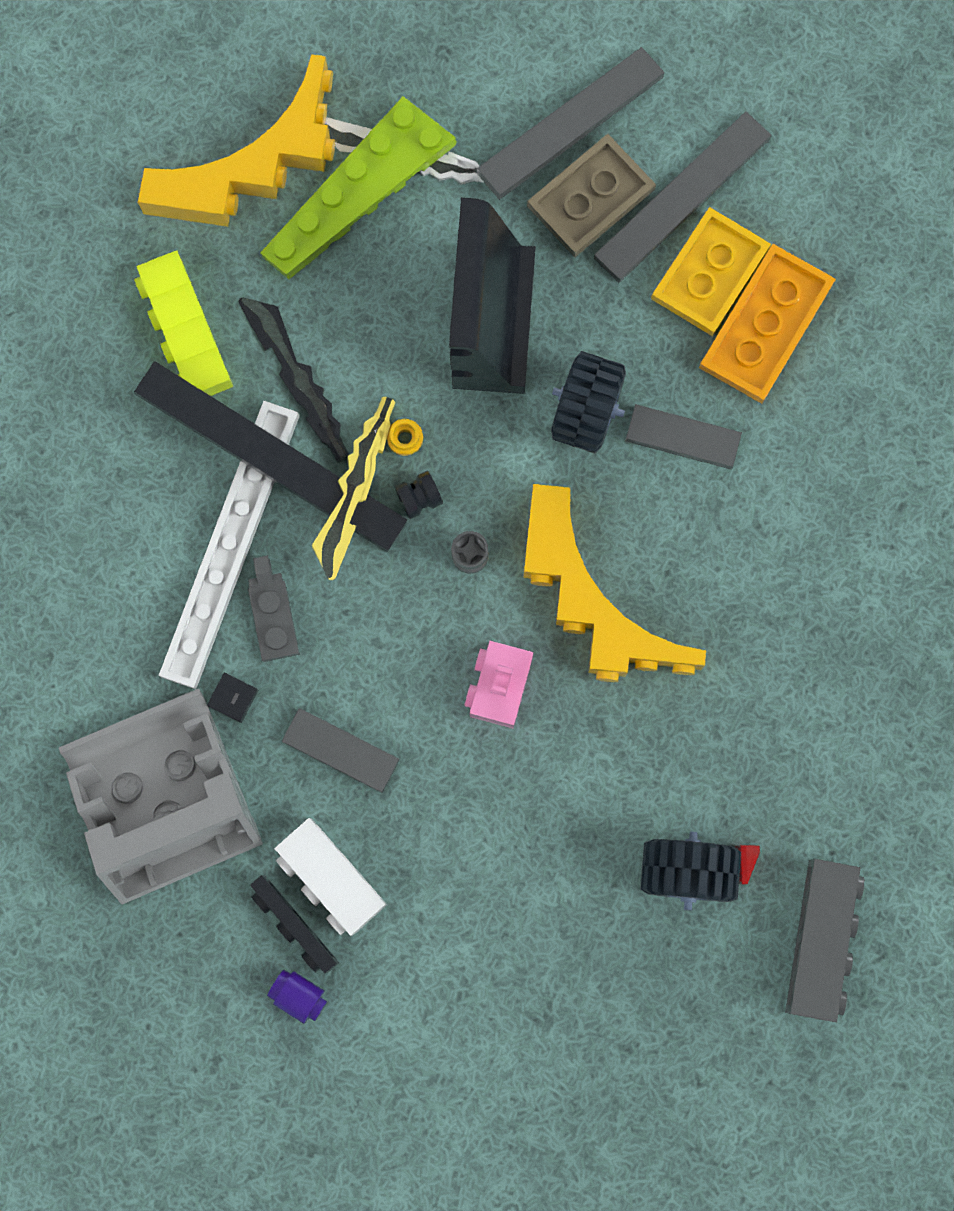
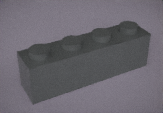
M819 859L809 860L786 1013L837 1023L838 1015H844L847 993L842 991L844 976L849 977L853 963V954L848 953L850 937L855 938L859 923L858 915L854 914L855 901L862 898L864 890V877L859 876L861 867Z

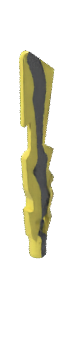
M382 397L374 416L364 422L363 434L354 441L353 454L347 457L349 470L338 480L344 495L312 544V548L326 577L331 581L337 576L356 528L355 525L349 524L358 502L366 501L375 473L377 453L382 454L390 428V415L395 405V401L389 397Z

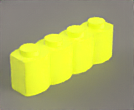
M173 251L136 266L140 277L135 278L134 281L142 299L148 297L150 299L153 309L148 310L147 313L155 331L161 329L163 331L166 341L160 343L168 364L175 362L179 371L178 376L210 396L232 388L233 384L178 251Z

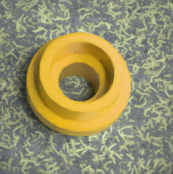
M410 419L395 421L391 424L387 435L388 446L398 455L408 456L414 454L423 443L421 427ZM403 432H408L412 435V439L409 443L403 444L399 442L398 436Z

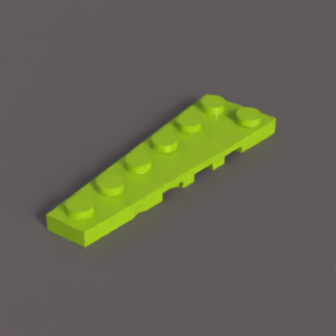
M402 96L260 252L261 256L286 278H292L328 249L331 243L338 241L348 233L355 222L365 214L369 216L379 208L378 204L391 193L394 192L396 194L405 187L407 180L420 170L422 172L451 150L457 144L456 137Z

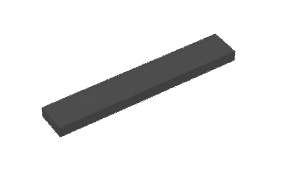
M642 47L478 167L477 175L499 200L660 81L665 72Z
M745 111L594 255V259L620 283L770 140L771 134Z

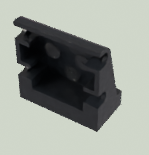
M461 197L449 338L452 389L525 394L536 246H522L492 205L487 201L476 198Z

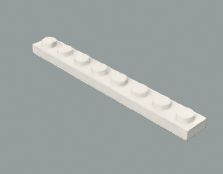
M263 401L255 424L289 445L299 419V414L296 411ZM240 461L159 673L161 678L195 690L274 485V481Z

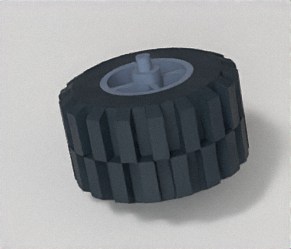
M581 351L576 356L565 385L561 389L554 387L552 395L558 396L559 401L551 429L552 440L594 454L602 447L611 419H615V416L623 418L625 410L619 409L617 404L626 375L625 365Z
M690 831L689 839H685V841L652 839L644 843L640 890L649 895L681 898V901L684 902V910H692V903H696V900L734 901L738 899L741 851L732 846L701 842V840H697L698 832Z

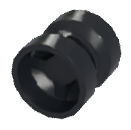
M428 470L417 475L416 480L412 481L413 483L411 484L404 481L394 486L401 503L403 502L406 508L404 510L409 519L419 516L422 508H435L443 504L441 495Z

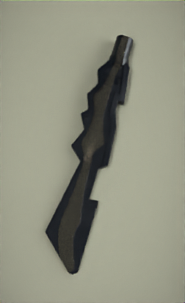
M244 297L240 298L239 304L264 350L272 348L282 366L279 376L295 401L308 413L309 416L305 418L320 441L330 449L337 463L343 462L347 459L349 453L340 437L341 424L332 416V403L323 396L324 388L313 382L312 367L297 362L278 306Z

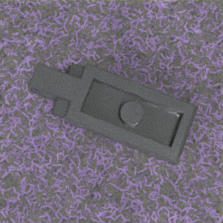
M268 555L253 558L257 578L248 580L250 587L248 591L262 661L268 662L300 655L285 581H283L282 574L272 573Z

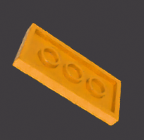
M772 243L700 363L699 368L762 404L836 279Z

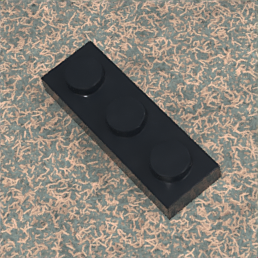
M261 875L250 884L256 892L251 898L265 914L271 910L281 921L276 925L277 929L290 943L295 939L305 950L301 957L315 973L321 969L326 974L339 964V961L265 875Z

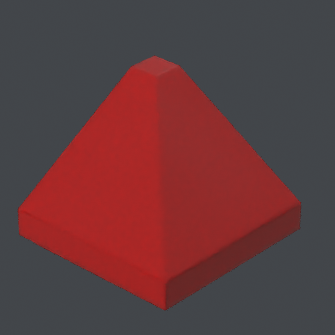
M758 845L735 846L736 849L741 851L739 884H748L760 854V846Z

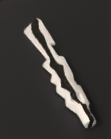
M326 117L325 125H328L330 139H335V146L341 152L351 153L372 130ZM449 152L448 155H443L423 172L419 171L423 176L431 174L440 181L453 178L460 184L472 181L484 183L477 175V168L480 166L476 161Z

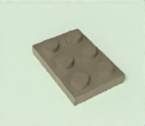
M606 134L527 201V207L575 258L655 190L656 184L609 134Z

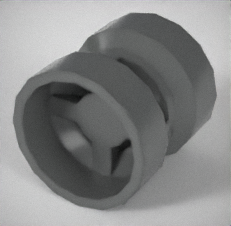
M465 531L453 540L451 553L455 567L461 572L472 574L481 571L486 566L488 561V544L480 533Z

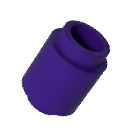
M284 969L267 994L269 998L274 1000L273 1005L303 1024L309 1018L316 1021L327 1003L322 998L325 990L295 971L291 974Z

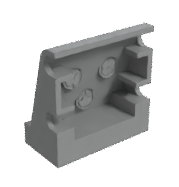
M199 688L59 747L60 754L64 757L70 769L66 774L77 811L88 828L84 835L96 875L121 904H125L263 844L209 707Z

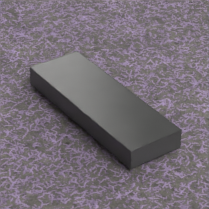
M635 404L625 441L732 470L742 432Z
M300 708L282 739L283 743L383 793L400 760Z

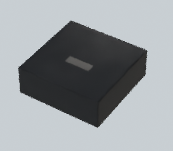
M224 672L207 706L242 723L259 690Z

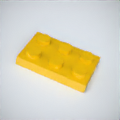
M709 207L658 284L651 299L713 337L768 252L771 243Z

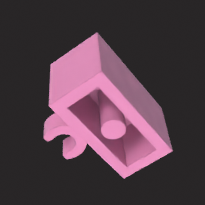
M489 641L487 650L480 648L475 670L480 671L481 674L477 686L470 684L465 701V706L471 708L470 717L514 728L533 652Z

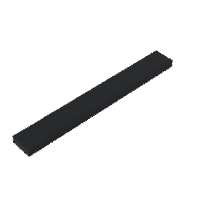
M156 361L153 362L135 389L134 394L328 516L332 514L344 495L338 484L339 476ZM347 481V495L335 519L341 524H344L346 513L356 489L355 486ZM367 495L366 501L357 503L349 524L356 526L355 533L388 552L407 519Z

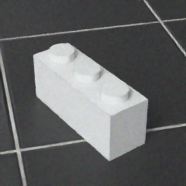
M308 818L274 848L280 854L276 862L290 877L295 873L306 884L301 888L302 892L315 906L321 902L331 914L326 919L340 935L347 931L350 936H353L387 906L385 901L313 819Z

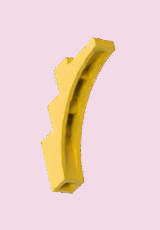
M311 54L305 78L291 105L270 129L250 145L228 157L201 166L179 169L144 168L138 204L143 214L228 227L230 216H236L238 194L276 199L278 188L284 189L287 167L325 172L326 160L333 161L335 152V139H330L328 125H325L327 104H323L324 92L330 93L333 83V71L328 70L326 57Z
M533 484L523 578H531L530 583L537 586H552L553 581H560L556 625L563 626L564 632L585 634L586 628L593 629L588 673L596 674V680L618 682L619 676L626 677L629 662L635 663V669L642 671H657L658 666L673 667L672 673L695 675V669L702 670L705 666L706 650L677 645L647 632L626 618L604 597L587 572L576 546L570 517V488Z

